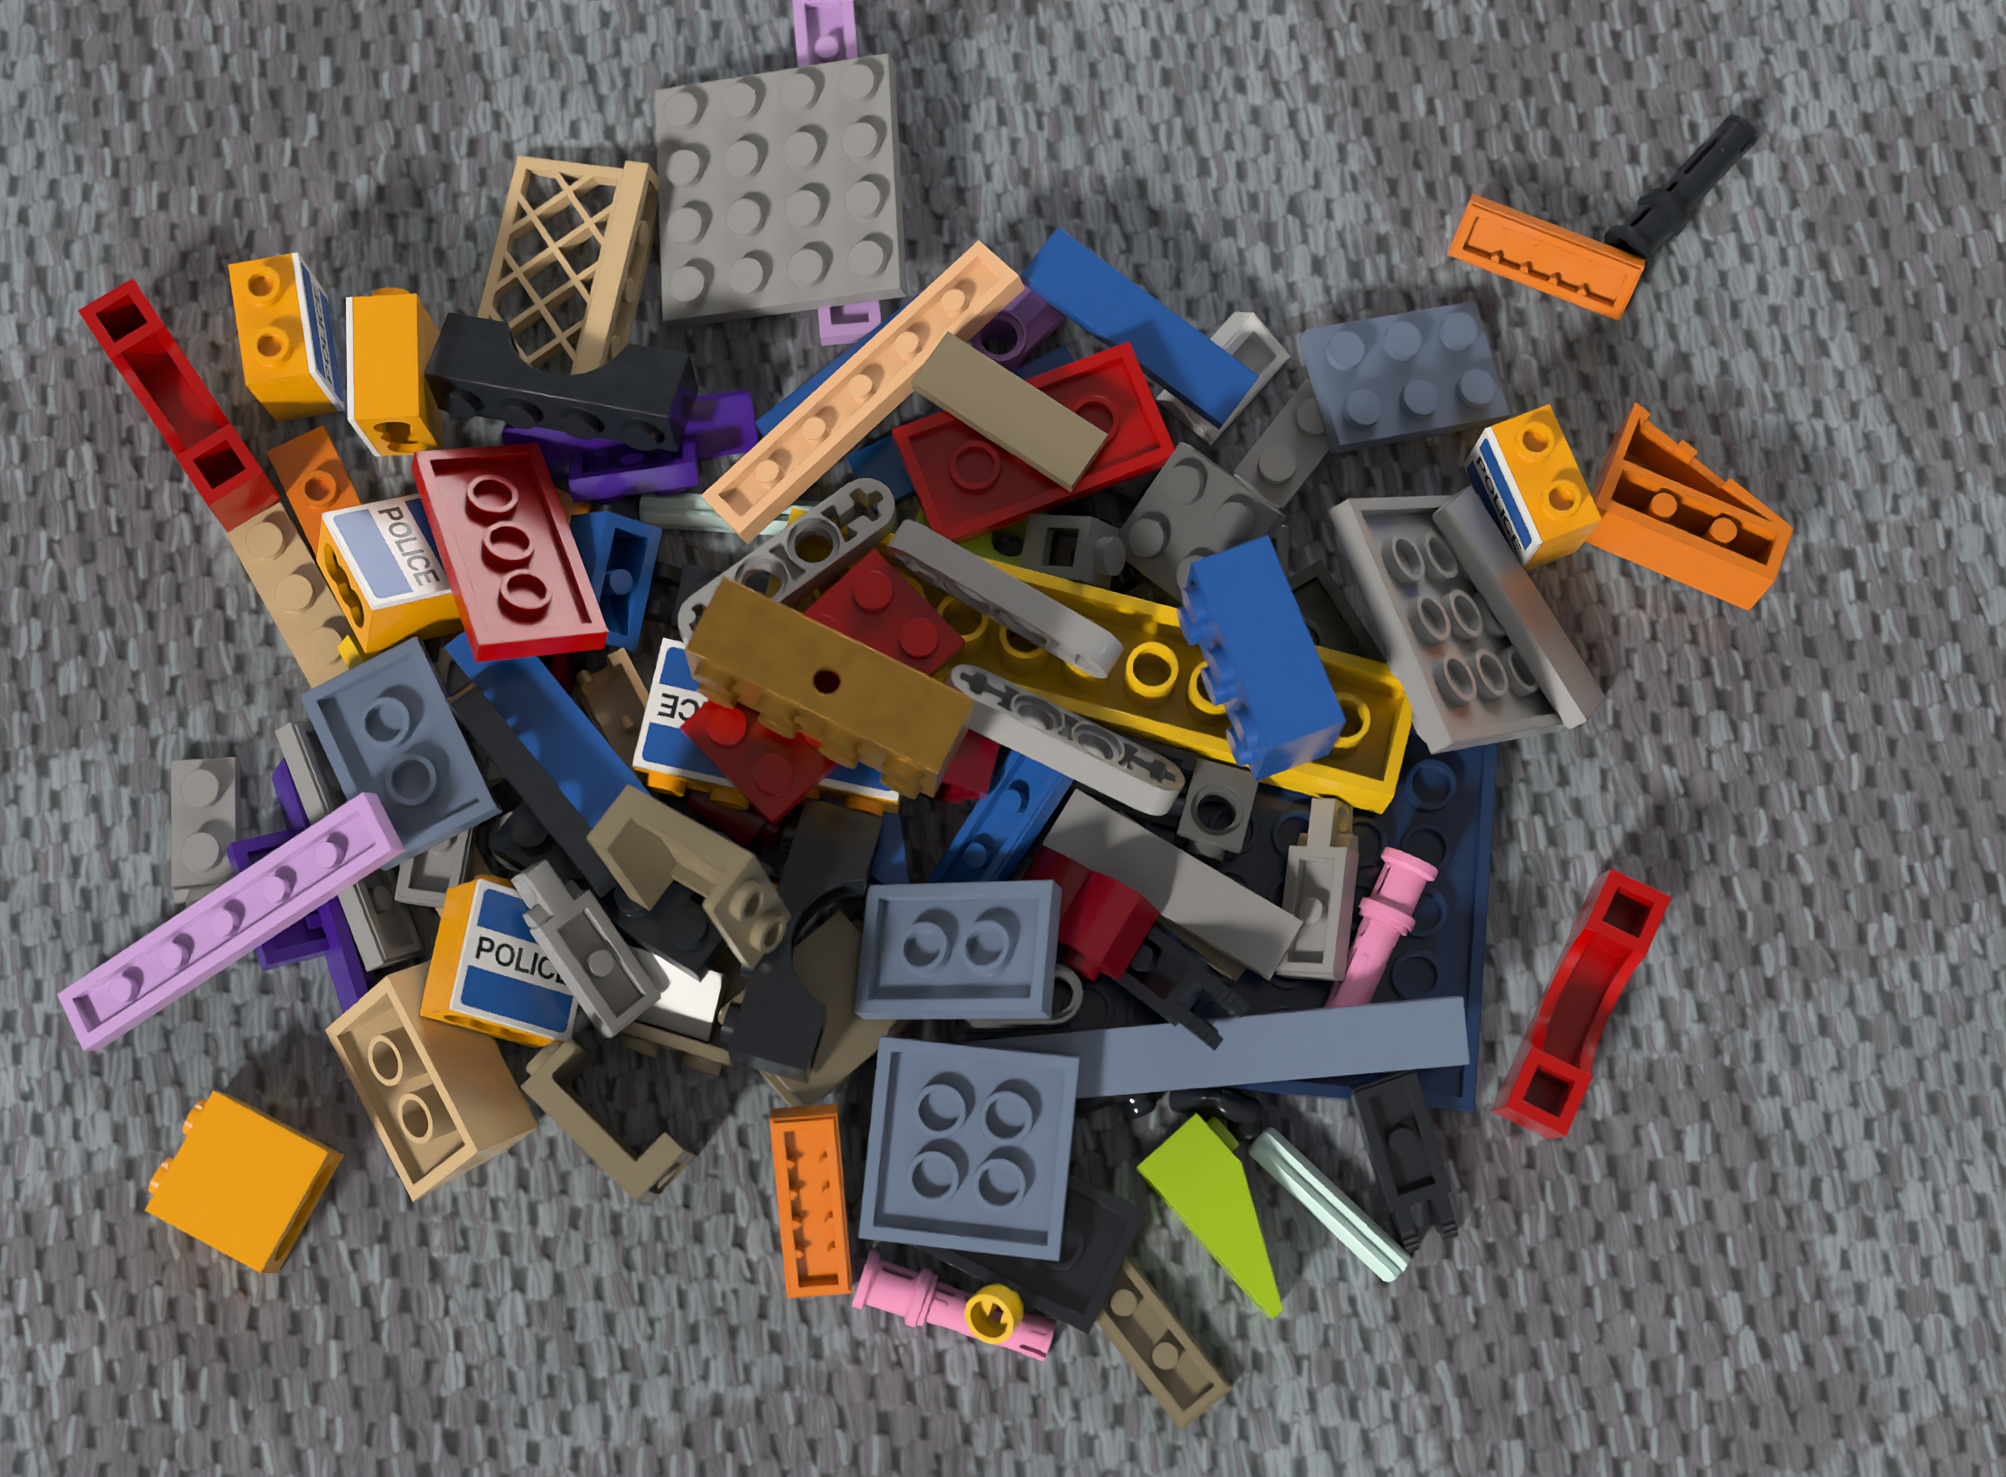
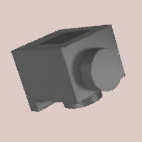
M1029 514L1019 567L1110 590L1112 576L1119 575L1124 568L1126 551L1122 540L1119 538L1120 529L1092 516ZM1053 539H1055L1050 566H1048Z

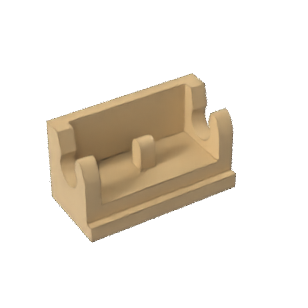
M623 647L607 656L608 666L593 674H590L588 670L579 672L575 677L579 687L575 691L594 727L645 787L647 779L637 777L632 764L649 693Z

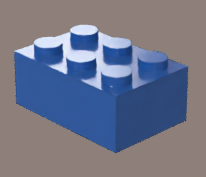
M1269 536L1255 539L1192 562L1186 587L1181 590L1183 607L1177 608V617L1187 643L1190 646L1199 643L1208 666L1201 668L1203 683L1213 705L1224 704L1233 726L1226 729V737L1238 766L1241 767L1248 764L1254 780L1258 781L1329 755L1346 720Z

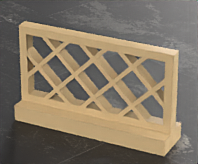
M526 156L517 157L477 317L503 321L497 312L500 297L522 284L535 305L508 322L513 338L542 317L545 318L556 335L555 339L528 357L514 338L520 358L535 369L548 362L563 350H566L573 361L570 375L586 373L611 361L629 343L659 220L658 189L660 179L650 164L625 161L624 169ZM531 174L556 179L563 189L562 192L535 210L532 209L525 199ZM565 180L576 182L569 186ZM599 184L616 186L612 204L590 218L578 199ZM572 203L585 223L555 243L542 223ZM522 208H524L528 215L520 220ZM606 227L605 234L603 237L600 230ZM537 228L549 247L519 267L511 255L514 240ZM594 235L601 245L598 261L577 275L564 255ZM558 260L571 280L541 300L529 279ZM509 264L513 272L505 277ZM592 283L591 291L589 294L586 287ZM580 292L587 303L585 316L581 321L565 332H562L550 312ZM578 341L577 348L575 351L572 347V344Z

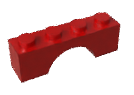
M133 278L78 310L171 448L175 458L227 533L282 500Z
M1612 868L1594 879L1492 1106L1491 1112L1549 1140L1567 1135L1593 1077V1060L1607 1020L1629 978L1646 956L1672 898L1671 896Z

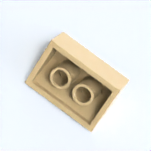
M431 960L387 975L359 999L358 1003L351 1006L325 1029L412 1201L425 1196L508 1150L539 1127L530 1111L525 1095L519 1090L500 1054L498 1043L493 1036L419 1016Z

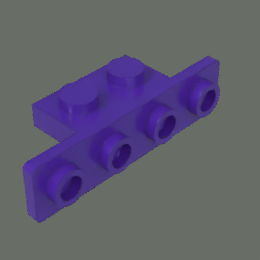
M748 390L697 396L678 452L657 448L651 451H642L632 448L623 442L595 437L591 440H581L571 437L565 432L539 427L520 429L505 424L502 430L504 445L539 443L552 481L568 479L573 503L590 501L594 505H610L623 500L627 495L652 492L657 496L679 494L689 486L699 485V459L747 453L759 442L757 426L754 423L756 420L752 397Z
M285 758L281 760L272 774V781L287 830L231 842L226 852L234 877L311 827ZM338 895L255 948L262 971L325 956L343 1014L351 1006L358 1003L359 999L373 988L372 971L367 972L361 955L356 952L350 932L351 929Z

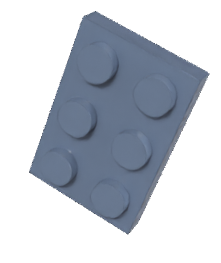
M1476 301L1306 329L1299 337L1332 454L1475 429L1503 422L1510 416Z
M417 636L300 695L347 801H350L362 792L377 794L405 849L404 852L379 867L380 869L387 871L503 812L462 723L445 701L449 695L424 642Z
M1053 880L868 885L854 1013L864 1020L1051 1018L1062 888Z

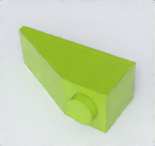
M1196 1113L1140 1163L1135 1170L1267 1318L1274 1319L1283 1311L1243 1166L1232 1153L1239 1146V1143L1216 1117H1211L1205 1123Z

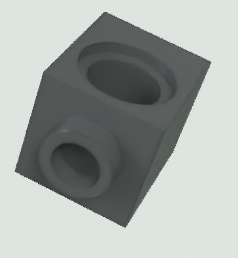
M1197 758L1173 843L1185 846V852L1201 862L1221 865L1223 864L1224 857L1236 860L1242 849L1259 780L1255 781L1252 773L1249 771ZM1207 801L1221 802L1231 812L1232 824L1223 830L1209 829L1199 820L1197 808Z

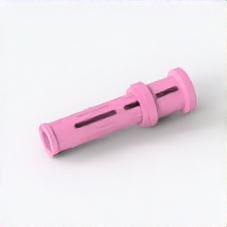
M1390 847L1384 848L1381 858L1385 864L1370 897H1363L1358 906L1360 908L1359 915L1363 919L1355 939L1348 950L1345 982L1334 981L1323 1008L1370 1004L1386 968L1387 961L1400 935L1406 936L1408 931H1412L1416 921L1412 914L1427 881H1434L1439 871L1435 867L1400 850Z
M870 1249L851 1307L861 1310L865 1305H869L904 1317L905 1325L914 1328L915 1325L922 1327L925 1321L976 1338L967 1327L964 1317L966 1304L975 1293H969L937 1281L938 1275L934 1274L932 1269L923 1267L917 1272L881 1260L880 1252ZM1000 1306L997 1307L991 1317L992 1320L1000 1323L1004 1312ZM1023 1311V1319L1017 1330L1005 1342L994 1345L1021 1352V1354L1043 1362L1052 1341L1056 1320Z

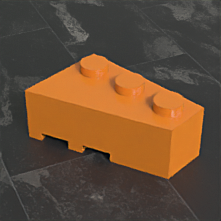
M1635 402L1615 432L1592 489L1591 496L1602 520L1584 542L1749 611L1775 582L1794 528L1732 478L1724 482L1694 458L1698 453L1697 450L1683 439L1679 444L1674 442L1648 421L1651 414Z

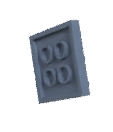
M886 1035L880 1036L859 1238L1059 1261L1061 1257L1081 1057Z

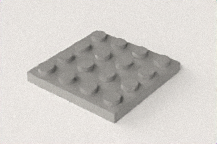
M889 53L655 90L657 172L660 179L658 201L663 322L668 327L705 325L907 297L895 62Z
M1453 495L1351 498L1328 510L1336 529V544L1342 555L1352 566L1361 588L1360 597L1366 613L1377 625L1387 649L1386 660L1389 669L1402 684L1413 710L1412 722L1420 738L1427 743L1431 754L1553 733L1567 728L1432 519V514Z

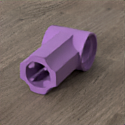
M1025 285V289L971 338V346L1010 372L1024 366L1025 359L1068 318ZM999 337L1010 341L1014 348L1006 354L997 355L987 351L983 345L988 340Z

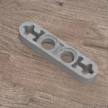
M871 478L856 479L847 483L691 595L682 604L678 614V626L684 645H687L697 626L696 618L704 613L723 576L744 586L745 581L755 573L766 572L773 574L778 578L781 586L779 592L771 599L790 608L884 540L892 531L895 523V503L890 489L882 482ZM860 501L864 506L870 507L877 503L878 519L871 522L868 517L861 516L847 526L848 539L850 541L845 542L839 528L841 529L855 517L854 504ZM832 518L837 520L838 526L831 521ZM820 535L831 542L833 550L827 559L819 563H809L798 557L795 551L796 546L806 536Z
M904 520L885 549L887 554L896 563L912 574L1089 675L1105 679L1124 650L1120 641L1099 625L917 522Z
M966 664L955 666L944 684L975 699L969 729L1141 812L1159 816L1166 814L1185 784L1184 776L1180 769L1162 755L985 669Z

